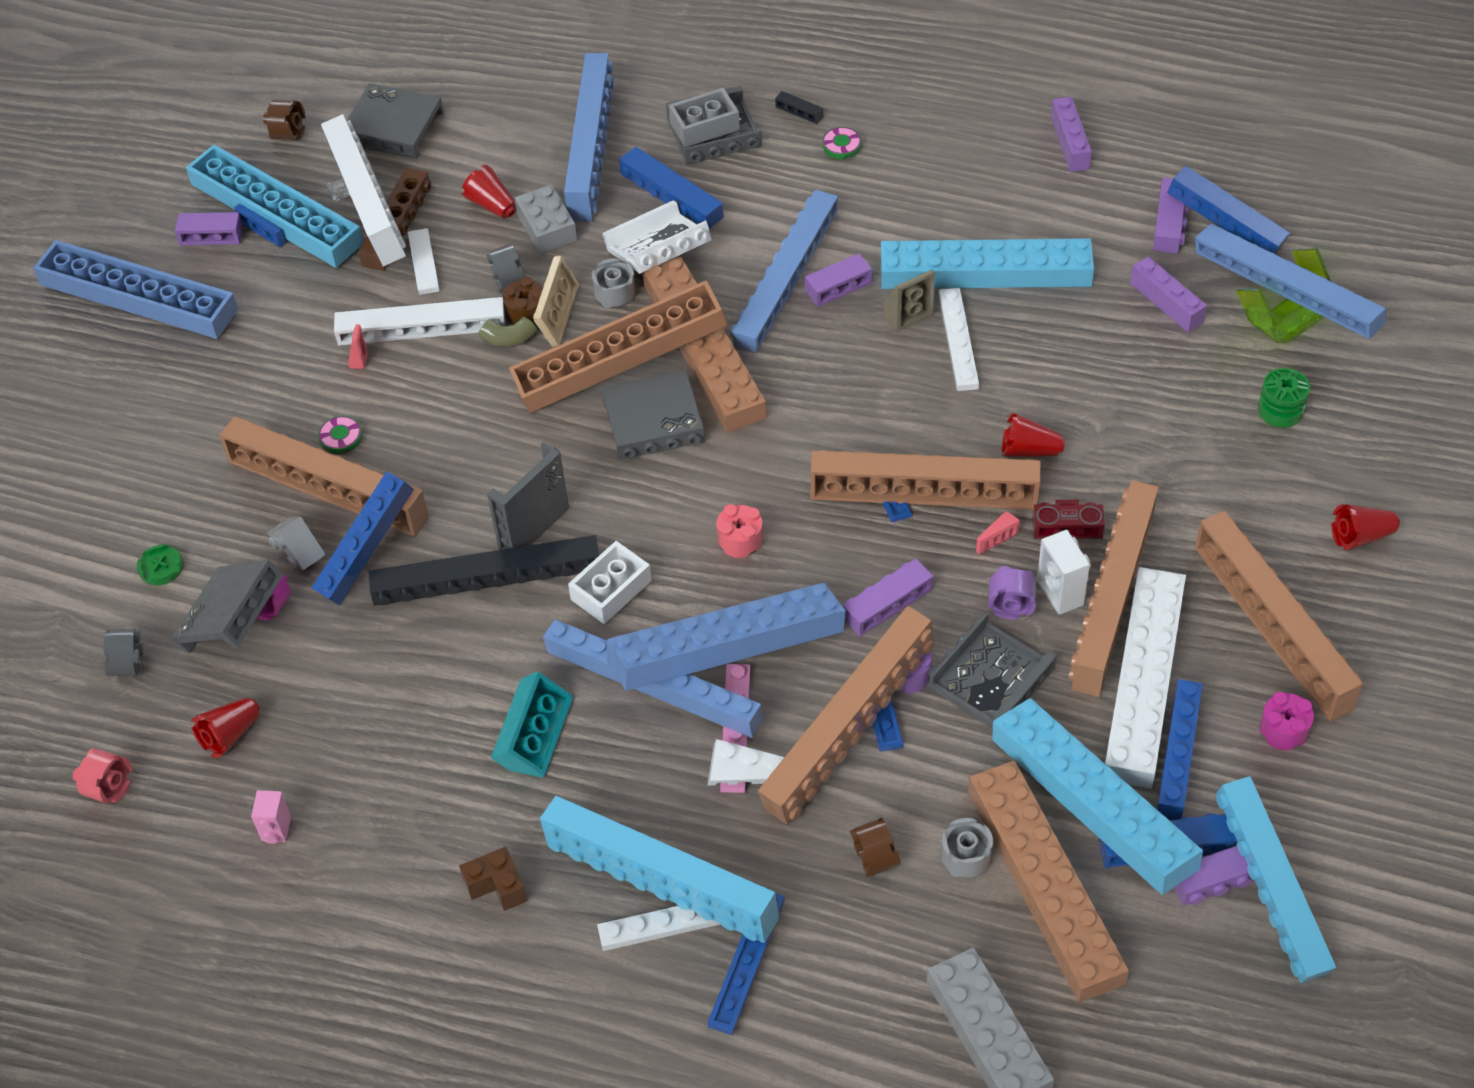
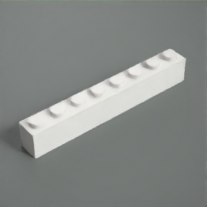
M503 297L335 313L334 333L338 346L351 344L356 324H360L365 343L478 333L489 319H492L501 326H506V314Z

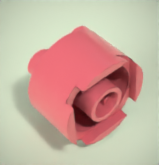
M729 504L725 506L718 516L716 523L719 546L727 555L735 558H744L753 551L757 552L763 543L762 518L759 510L745 505Z
M92 748L88 751L80 767L74 770L73 780L76 781L78 792L82 796L109 804V802L115 803L128 790L130 781L127 780L128 773L132 774V766L125 757Z

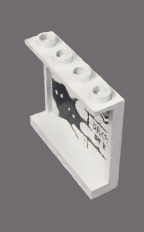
M675 201L666 203L602 233L607 251L625 264L626 262L629 263L639 274L712 240L707 222L704 221L696 225L680 214Z

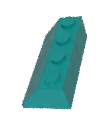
M538 671L521 678L491 759L509 771L544 777L573 696Z

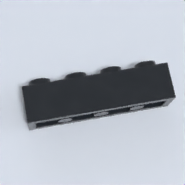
M783 91L775 98V107L815 124H818L823 118V108Z

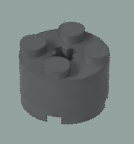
M508 244L485 253L489 264H494L490 266L494 278L499 277V280H496L499 292H502L509 284L525 277L513 244Z
M140 629L106 630L107 632L104 634V655H106L107 661L104 662L106 675H142L143 668L140 655H143L144 649Z

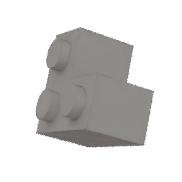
M289 517L267 532L270 537L268 538L270 545L275 550L278 549V551L286 552L288 555L286 559L293 569L304 570L325 556L324 551L301 517Z

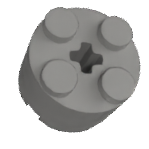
M607 259L600 262L596 270L592 272L594 295L597 301L604 308L631 303L636 292L632 266L627 262L626 264L620 262V259Z
M972 818L957 819L949 824V827L942 835L941 859L952 876L974 877L988 870L993 846V837L989 828L977 823V820Z

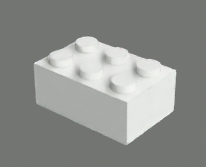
M1067 530L1041 540L1037 582L1058 615L1084 605L1085 595L1087 594L1086 586L1089 580L1088 573L1091 567L1088 556L1086 554L1083 555L1076 538L1071 537Z
M615 541L568 583L570 598L586 612L605 624L652 581L650 565Z

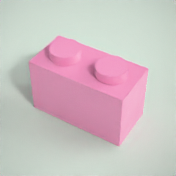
M257 790L251 818L261 841L270 844L286 842L291 814L282 792Z

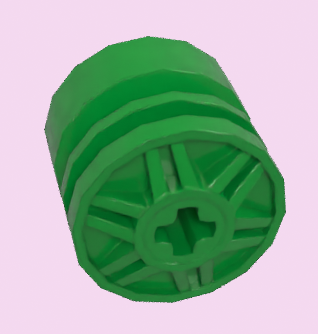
M1279 368L1269 372L1264 378L1257 410L1260 417L1266 423L1282 428L1292 427L1299 423L1304 416L1310 392L1308 379L1302 373L1289 368Z

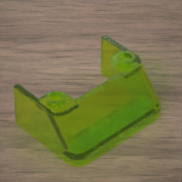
M1318 248L1294 249L1292 251L1298 266L1331 282ZM1262 288L1236 290L1248 321L1276 343H1289L1323 318V316L1287 298L1270 310Z

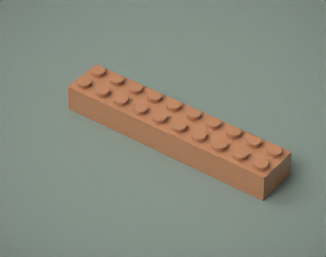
M682 257L666 261L643 272L644 287L653 303L697 285ZM723 328L678 347L726 433L767 418L766 401Z
M706 280L511 366L509 369L528 412L532 413L726 327L727 323L722 309Z
M234 416L220 433L229 463L356 514L360 513L384 476L379 471H372L359 463L349 462L341 456H334L321 448L311 447L303 441H296L285 434L273 432L269 428L253 424L247 419ZM412 485L413 492L390 527L416 537L429 519L423 491L419 487Z
M825 450L812 451L810 500L874 503L888 501V503L898 502V504L906 502L907 504L1028 510H1033L1034 504L1038 502L1040 487L1039 460L880 454L871 452L857 453L848 451L834 452Z
M1131 480L1129 489H1124L1122 505H1119L1116 516L1117 521L1113 524L1111 531L1112 538L1111 541H1108L1105 551L1106 557L1102 560L1100 576L1096 579L1094 596H1091L1088 606L1089 612L1088 615H1085L1082 626L1083 631L1078 637L1077 651L1072 657L1069 680H1072L1071 690L1100 697L1153 519L1159 486Z
M1222 511L1200 521L1195 550L1328 720L1331 722L1354 711L1363 686L1360 676L1353 672L1345 657L1337 652L1333 647L1332 641L1320 631L1317 622L1308 616L1303 605L1292 596L1288 586L1280 581L1275 570L1269 567L1264 561L1262 554L1255 550L1247 535L1239 530L1235 520L1229 517L1225 511Z
M910 606L904 609L758 789L764 810L786 825L791 820H796L799 817L804 804L815 797L817 788L822 782L825 783L830 778L832 769L836 764L843 762L848 749L859 742L864 729L867 726L870 727L875 722L880 709L888 706L892 694L896 689L900 690L903 687L906 677L911 671L914 672L921 662L920 659L924 654H929L932 651L935 640L932 621Z
M1015 760L970 776L968 793L983 822L989 828L993 841L1078 1003L1126 985L1129 970Z

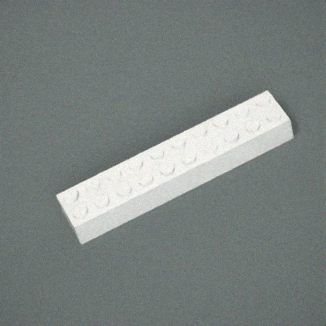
M342 114L322 123V128L365 231L382 265L386 266L405 257L403 248L406 245L351 121H346Z
M1139 567L1105 764L1128 785L1152 789L1186 575Z

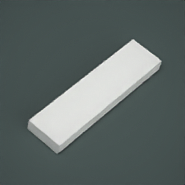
M428 228L409 231L408 237L419 295L439 292Z

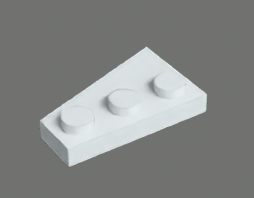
M716 739L713 746L707 786L716 785L717 783L737 785L739 782L763 784L784 757Z

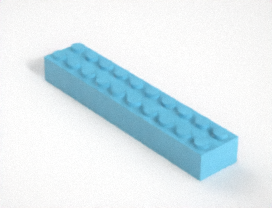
M212 145L186 167L191 185L234 210V207L240 203L282 229L286 240L335 268L342 264L364 243L360 226L216 145Z
M1091 238L881 241V289H894L897 285L932 269L935 271L934 288L1092 287L1094 264Z
M1031 698L993 721L992 740L1161 895H1164L1200 870L1203 850Z
M555 796L540 817L547 845L553 851L566 853L573 860L588 863L597 871L603 870L608 872L615 879L630 882L639 890L650 891L661 900H669L676 903L683 910L691 909L703 919L714 920L727 930H736L752 941L758 940L765 943L779 920L775 892L561 797Z

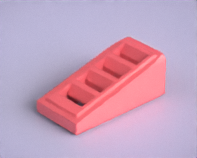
M356 324L353 331L348 365L350 369H364L368 351L360 324Z
M1004 512L977 538L976 552L981 554L1018 534L1020 520L1009 512Z

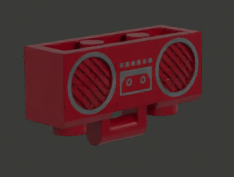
M1055 500V504L1047 502L1034 504L1032 516L1034 539H1044L1065 530L1069 532L1071 537L1076 539H1103L1105 527L1103 504L1088 502L1079 505V500Z

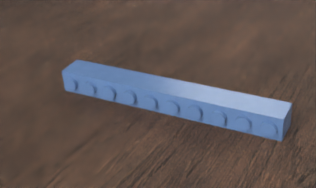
M815 190L812 196L807 198L804 210L799 212L797 222L792 224L788 237L783 239L780 251L774 255L773 263L766 268L765 277L762 281L758 282L755 294L750 296L748 306L745 310L741 311L738 323L733 325L731 329L733 346L757 353L838 211V196Z
M1210 224L1195 237L1197 254L1361 336L1370 339L1386 324V308L1295 265L1291 261L1285 260L1256 244H1252L1223 228Z
M556 619L553 621L543 636L547 653L620 683L607 661V640ZM689 674L635 688L640 692L735 730L750 738H753L764 720L760 703Z

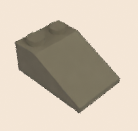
M933 269L897 285L884 301V317L896 332L933 316L935 271Z

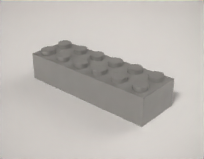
M974 947L927 969V985L988 1088H1053L1054 1078Z

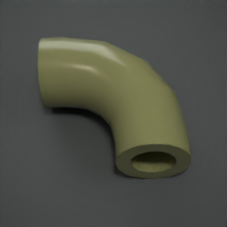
M522 317L518 322L510 326H501L492 319H489L479 330L478 336L495 346L513 347L529 340L538 330L525 317Z

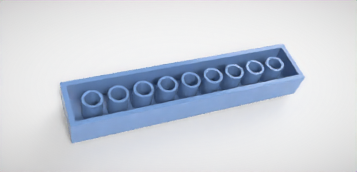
M585 53L564 189L566 209L573 221L592 222L593 213H597V201L595 199H599V187H597V185L601 184V173L599 170H603V158L601 156H605V144L603 142H607V131L605 129L609 127V117L607 115L611 113L609 101H612L613 92L611 88H614V76H611L613 62L609 61L608 53Z
M58 240L52 243L33 267L39 284L215 339L219 338L238 311L232 292Z
M820 583L607 639V661L625 691L842 633L844 630L845 609L827 585Z

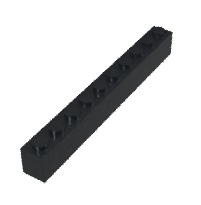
M592 535L368 570L371 598L374 606L387 605L389 603L408 602L421 598H433L446 594L478 591L485 588L502 587L516 583L523 584L529 581L580 574L599 556L597 537Z

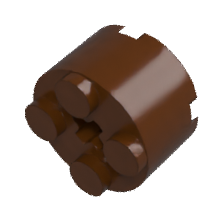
M271 100L267 112L263 114V122L267 124L270 139L299 140L302 138L305 131L302 119H306L302 103L295 100Z
M522 277L503 289L505 313L511 324L514 325L522 317H525L536 325L533 318L543 291L541 284L533 281L530 277Z
M883 818L850 830L854 848L858 857L860 856L862 860V866L867 877L901 865L898 852L895 851L893 845L894 841Z

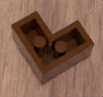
M507 847L459 865L471 900L496 891L504 911L527 902L525 888Z

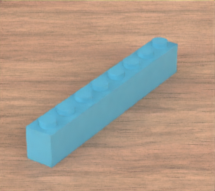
M1245 777L1222 785L1216 793L1218 806L1224 810L1227 816L1226 822L1230 832L1235 834L1238 841V851L1241 856L1245 857L1248 864V874L1252 880H1255L1258 886L1260 901L1266 904L1269 911V921L1272 927L1277 929L1280 936V946L1289 956L1293 975L1298 977L1300 983H1304L1330 974L1336 968V965L1251 777Z

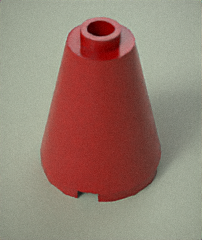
M482 165L483 169L480 171L476 169L472 171L462 185L464 193L461 192V194L467 200L503 219L512 217L516 212L515 201L494 170L489 165Z
M1011 413L1009 415L1007 423L1011 424L1007 429H1004L1001 452L1004 453L1002 456H1058L1059 452H1063L1065 440L1062 439V434L1019 414Z
M1350 504L1337 506L1332 514L1336 515L1335 522H1331L1332 536L1338 546L1344 547L1343 550H1352L1395 534L1400 526L1399 517L1393 511Z
M243 698L198 714L191 719V722L195 723L191 727L192 732L204 750L209 748L213 752L211 754L212 757L220 758L226 754L257 720L260 707L255 700Z

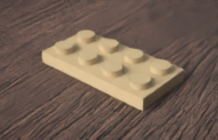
M562 256L553 258L533 318L535 324L538 325L552 347H557L561 343L579 287L578 281Z

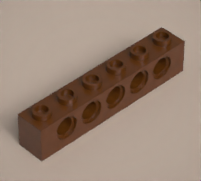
M405 167L386 201L402 238L407 234L411 221H414L418 208L423 205L424 197L431 190V181H429L428 172ZM367 235L358 252L362 267L385 271L387 265H382Z

